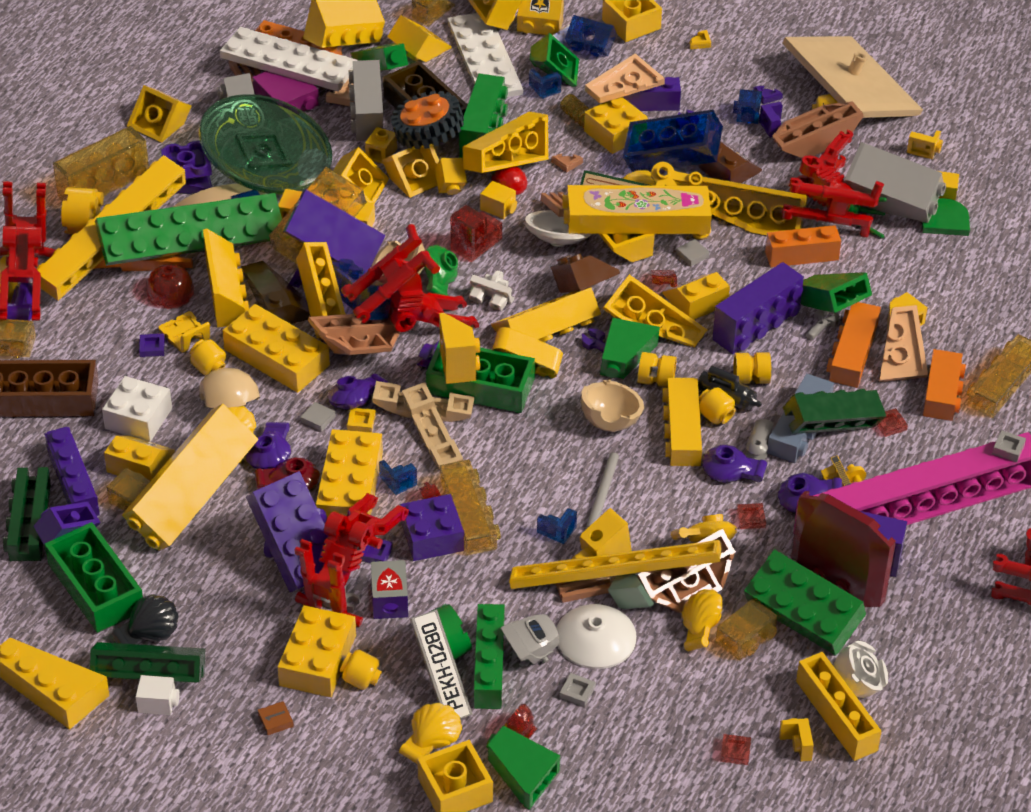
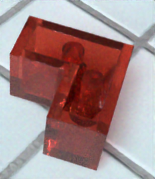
M467 205L463 206L450 216L451 250L468 261L473 262L502 239L503 223L483 211L478 212Z

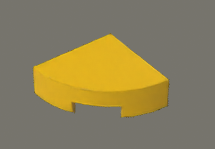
M707 30L699 31L695 37L690 39V49L711 48V40Z

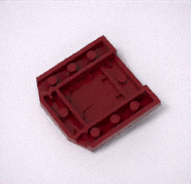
M804 491L798 500L791 553L792 560H796L800 565L863 601L864 607H880L886 600L896 541L892 537L888 540L878 530L881 525L875 519L835 497L821 493L818 497L810 496V491Z

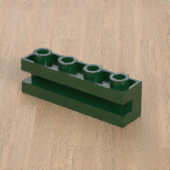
M858 389L851 392L839 390L834 393L819 391L814 394L799 392L792 395L790 400L782 407L785 416H794L795 418L789 424L792 434L868 429L876 427L886 417L877 390L866 391V389Z
M28 467L17 468L16 478H12L11 490L14 495L9 497L11 517H6L8 536L3 538V550L8 552L9 561L42 560L44 543L40 539L34 525L41 518L40 515L48 509L51 479L48 467H38L37 476H29Z
M97 642L90 649V670L111 678L140 679L141 675L171 677L174 678V681L199 683L205 674L206 648Z

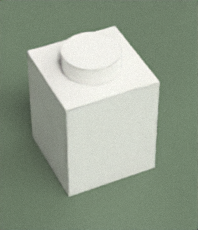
M141 675L136 693L138 713L171 715L173 706H178L179 689H175L174 678Z

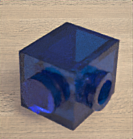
M740 89L739 100H734L733 114H737L736 122L758 124L762 91Z

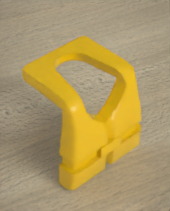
M188 311L178 316L176 320H170L160 325L159 332L161 334L164 333L165 338H168V342L184 353L189 350L191 338L203 339L204 341L210 339V323L206 322L201 325L200 322L196 321L197 318L192 311Z

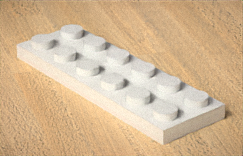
M478 13L449 17V28L473 84L475 85L479 73L505 77V86H508L507 97L523 95V87L496 27L486 25Z
M239 27L220 50V58L338 92L349 79L348 70H353L352 61H358L347 56Z

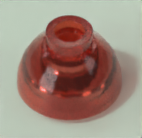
M521 704L503 725L528 739L537 730V727L533 725L534 717L532 711L526 704Z

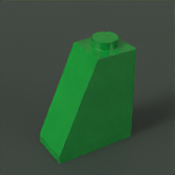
M404 43L387 44L350 52L351 58L358 61L379 60L380 71L408 65Z
M865 272L818 274L803 280L801 304L806 307L836 313L872 296L868 275Z
M612 318L602 356L600 375L624 379L640 363L642 352L650 353L658 345L660 327Z
M502 726L497 734L493 733L487 741L488 761L522 805L530 810L559 773L560 755L505 726Z

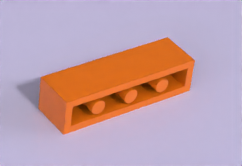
M857 302L851 305L850 310L845 309L842 321L845 325H840L837 339L840 341L834 342L832 350L834 358H829L826 372L830 373V382L858 388L879 323L881 307Z

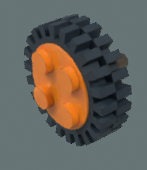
M430 91L428 96L426 92L421 93L420 98H417L415 95L411 101L407 99L403 102L404 105L397 106V110H394L393 116H391V123L397 141L402 146L406 145L410 149L413 146L415 149H420L422 145L427 149L432 144L435 152L441 150L439 141L445 143L448 141L447 137H455V132L459 133L460 127L464 125V117L456 96H452L451 93L447 92L444 94V91H439L438 94L435 91Z

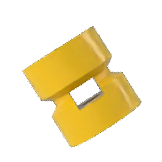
M642 352L638 370V383L652 385L654 382H657L658 386L667 387L668 378H675L677 357L662 355L661 358H658L654 353ZM655 366L658 367L657 373L652 372V368Z
M755 352L753 356L749 353H734L733 374L739 376V383L749 384L753 380L755 384H770V352Z

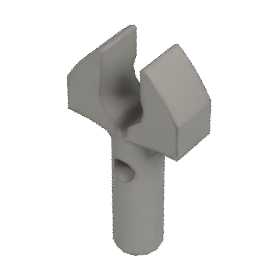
M818 309L814 315V318L818 321L806 333V338L814 340L825 327L831 326L835 328L839 322V313L836 312L833 316L825 318L829 312Z

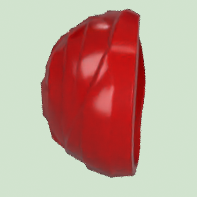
M517 166L495 170L491 176V182L494 181L516 190V195L523 193L527 188L526 174Z

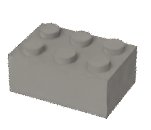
M379 60L352 61L353 70H348L350 101H354L350 102L351 132L356 133V141L367 140L376 127L383 129Z

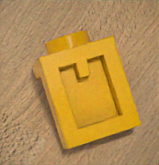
M936 130L933 137L911 131L906 153L933 159L935 153H940L943 145V140H940L941 131Z
M791 718L780 721L779 739H792L794 752H799L800 761H812L814 745L808 718Z

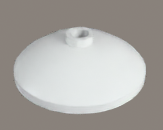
M552 210L533 212L525 218V226L532 234L556 247L575 244L592 235L569 233L568 224H564L563 217H558Z
M588 604L574 608L561 618L556 628L559 635V645L557 647L562 655L570 662L584 668L605 669L616 666L630 656L636 644V630L631 620L621 611L606 605Z

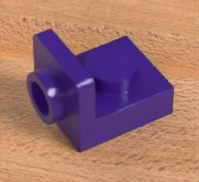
M781 102L761 105L759 123L769 138L781 126L783 108Z

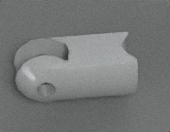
M760 419L755 422L746 445L747 458L756 460L766 459L768 440L772 433L773 422L766 419Z

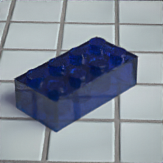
M713 109L633 121L629 123L623 159L632 172L637 170L650 172L653 166L659 162H667L673 168L717 162L723 126Z

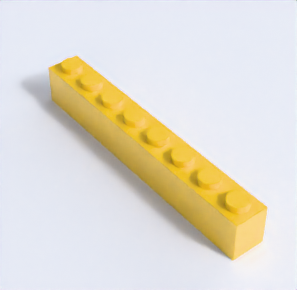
M164 155L158 161H154L146 172L137 176L133 183L126 190L123 189L114 201L106 204L95 218H91L82 230L73 234L62 248H58L53 253L50 259L37 267V270L41 273V289L59 301L104 259L95 225L96 218L159 209L186 184L185 169Z

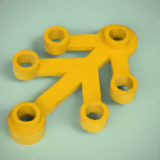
M667 162L655 164L651 171V176L656 182V186H677L675 181L689 183L690 186H700L703 180L699 172L687 174L674 171L673 167ZM663 169L667 172V175L663 176L659 171ZM697 177L699 182L695 183L691 178ZM708 190L709 196L712 198V201H710L711 206L716 196L714 192ZM692 234L698 240L707 239L710 235Z

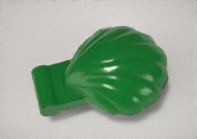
M439 245L429 246L426 251L429 252L431 258L438 264L440 271L432 274L424 266L429 279L427 291L448 296V284L453 283L458 277V259L452 251H448L445 247Z

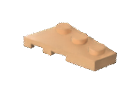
M634 54L585 85V92L600 104L664 85L665 78L638 55Z
M917 305L894 307L891 310L879 382L927 378L928 370Z

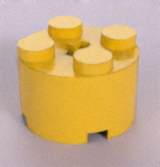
M66 188L64 194H68L67 201H62L61 208L62 227H67L64 231L65 234L78 233L91 218H95L100 213V206L104 202L103 192L90 188Z

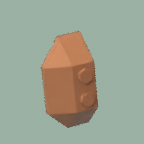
M853 101L846 104L823 105L783 122L772 137L784 152L800 158L807 155L816 156L826 150L827 146L840 131H843L845 134L847 130L853 132L864 117L863 112Z
M386 312L370 313V318L365 323H362L360 318L357 319L354 314L308 318L310 325L334 354L354 355L391 352L401 333L396 330L390 319L391 316Z
M721 529L699 541L720 540L722 548L720 562L647 571L637 575L651 600L681 613L689 597L699 590L714 589L717 592L722 590L729 573L731 561L735 555V550L724 530Z

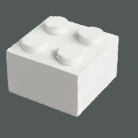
M124 376L102 409L105 429L151 442L172 410L170 389Z

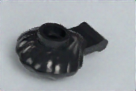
M150 594L142 597L133 606L130 621L114 630L111 635L117 643L140 644L143 641L160 642L167 640L177 628L179 615L176 611V606L165 596Z

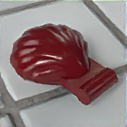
M296 457L287 459L276 468L256 469L254 475L258 490L300 471L308 490L311 491L318 484L320 472L314 463L305 458Z

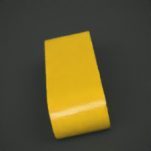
M507 327L498 329L492 350L535 358V374L543 377L549 376L550 378L557 377L563 357V352L560 349Z

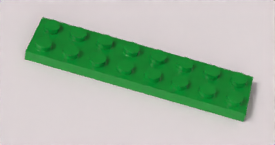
M275 193L99 217L95 220L106 266L205 251L203 229H209L233 243V247L281 240L287 236L283 232L285 227Z

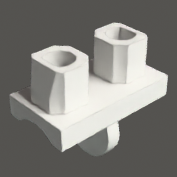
M497 270L493 276L486 274L485 279L472 275L470 279L472 286L469 293L470 301L482 304L485 296H490L492 298L489 306L499 311H502L507 303L512 304L514 301V297L511 296L512 289L508 287L509 281L503 280V272Z

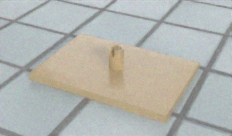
M852 36L784 37L782 44L838 103L846 104L853 101L863 112V118L921 115L923 109Z

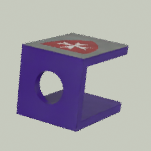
M405 561L371 562L373 618L408 617Z

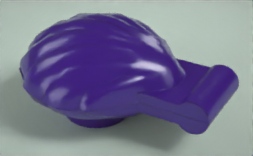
M376 373L366 379L345 376L337 380V384L330 389L327 398L331 405L340 409L350 410L359 408L371 398L376 381L389 382Z
M266 422L263 435L258 437V441L245 455L246 462L252 468H276L290 457L292 453L291 446L285 440L290 429L289 423Z
M718 445L711 448L702 458L703 469L711 479L722 483L737 481L741 478L762 482L767 467L765 460L747 458L743 452L731 445Z
M804 472L791 475L781 484L778 491L780 504L787 511L796 513L797 501L804 491H810L809 495L813 496L830 489H837L842 487V479L819 480L815 476Z

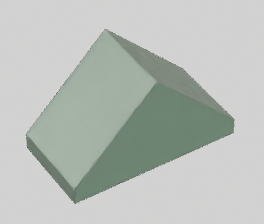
M636 573L617 575L608 589L610 595L621 609L650 607L654 604L637 578Z

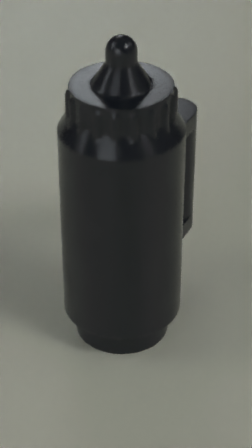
M711 366L708 372L703 371L698 379V390L701 391V394L706 389L711 390L719 387L734 399V407L737 409L750 411L754 406L761 407L762 405L757 400L756 391L752 390L749 386L739 383V376L720 368Z

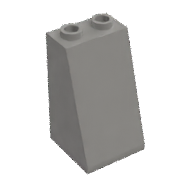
M862 142L844 179L854 191L871 194L876 181L884 184L880 197L887 198V201L878 202V205L875 207L862 205L861 207L929 223L931 216L936 214L938 199L944 195L946 183L943 182L941 172Z

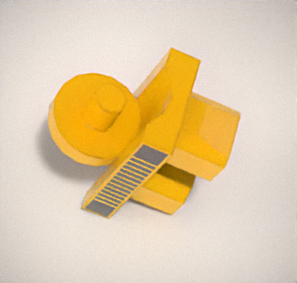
M838 455L831 458L833 465L821 470L824 480L842 479V487L854 482L864 481L866 478V471L861 466L850 464L847 467L848 470L845 471Z

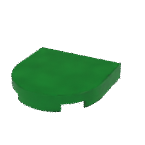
M939 198L937 212L931 216L929 223L922 222V232L969 236V212L958 201Z

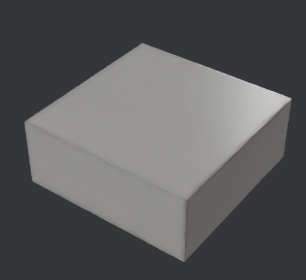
M695 239L678 247L676 250V254L689 266L709 258L710 253Z
M314 402L301 416V423L322 432L336 417L335 411Z
M1001 430L992 454L1018 462L1025 446L1026 438Z
M570 673L560 691L559 698L585 707L596 687V682Z

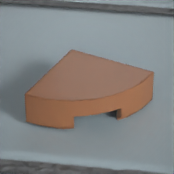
M557 154L551 157V162L567 173L582 164L583 158L573 154V157Z

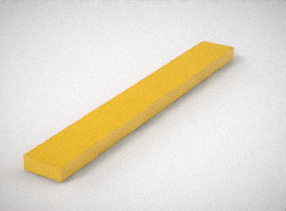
M720 540L516 566L512 567L509 583L511 589L717 563L720 562L722 548Z

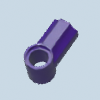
M20 283L18 286H15L11 303H8L7 320H5L7 325L31 326L33 286L30 283Z

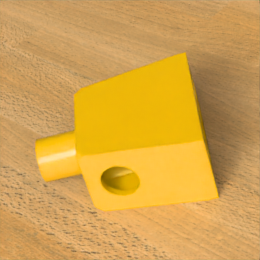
M609 508L580 535L582 550L573 556L572 559L632 551L628 523L614 510Z

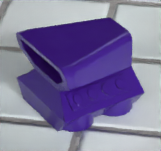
M191 141L186 146L169 144L161 149V156H166L185 169L186 184L176 193L195 194L212 188L210 175H212L211 162L202 147L201 141ZM203 143L204 148H205V150H206V152H207V154H208V156H209L208 149H207V147H206V143Z

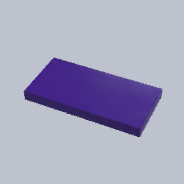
M306 189L303 190L283 230L284 233L302 243L327 242L331 259L360 276L371 267L386 236Z

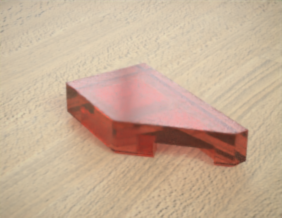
M650 270V278L653 284H670L671 287H677V276L674 270Z

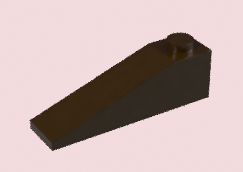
M259 261L241 266L242 272L260 307L290 324L305 321L311 317L306 298L266 262Z

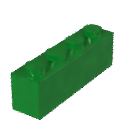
M478 604L474 709H502L504 633L501 627L504 626L505 604Z

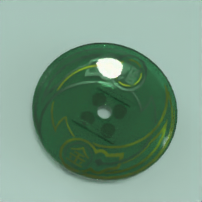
M234 95L221 99L211 105L202 117L199 127V140L206 157L223 175L246 188L267 194L275 193L276 195H283L285 189L303 192L305 189L311 190L319 185L330 170L332 148L325 132L309 115L287 102L262 95Z

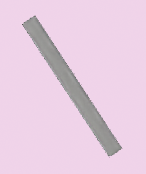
M612 452L609 454L586 529L601 516L619 459L617 453Z

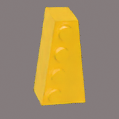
M8 638L0 645V678L69 730L110 696L107 677L13 638Z

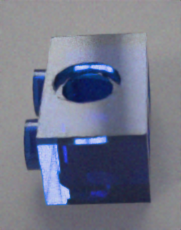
M573 15L565 40L569 48L574 51L581 52V50H586L596 57H601L602 55L609 56L617 33L613 25ZM590 35H594V36H595V37H594L592 40H590V41H587V40H586V38H587L588 36H590Z

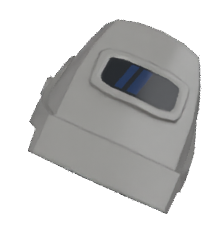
M546 614L526 617L501 627L521 661L529 659L534 665L541 660L543 663H546L549 660L547 656L552 654L553 650L559 645L557 629Z

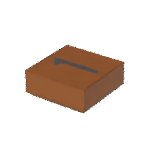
M284 701L257 710L267 736L294 727L293 720Z

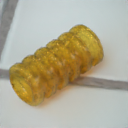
M568 94L562 99L560 109L584 129L585 111L589 110V107L574 94Z

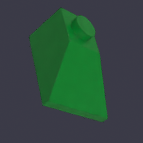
M547 34L531 46L529 60L535 67L571 87L577 86L579 58L552 34Z

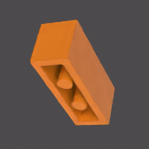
M836 225L767 232L765 253L770 268L776 267L782 262L790 266L837 261L840 255L841 238Z
M933 349L923 411L924 417L953 421L954 412L959 413L961 398H957V395H962L964 381H959V378L964 379L966 364H962V353Z

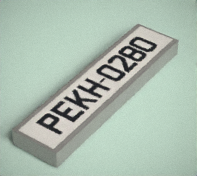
M434 610L411 618L410 622L438 703L451 706L460 716V719L473 715L438 611Z

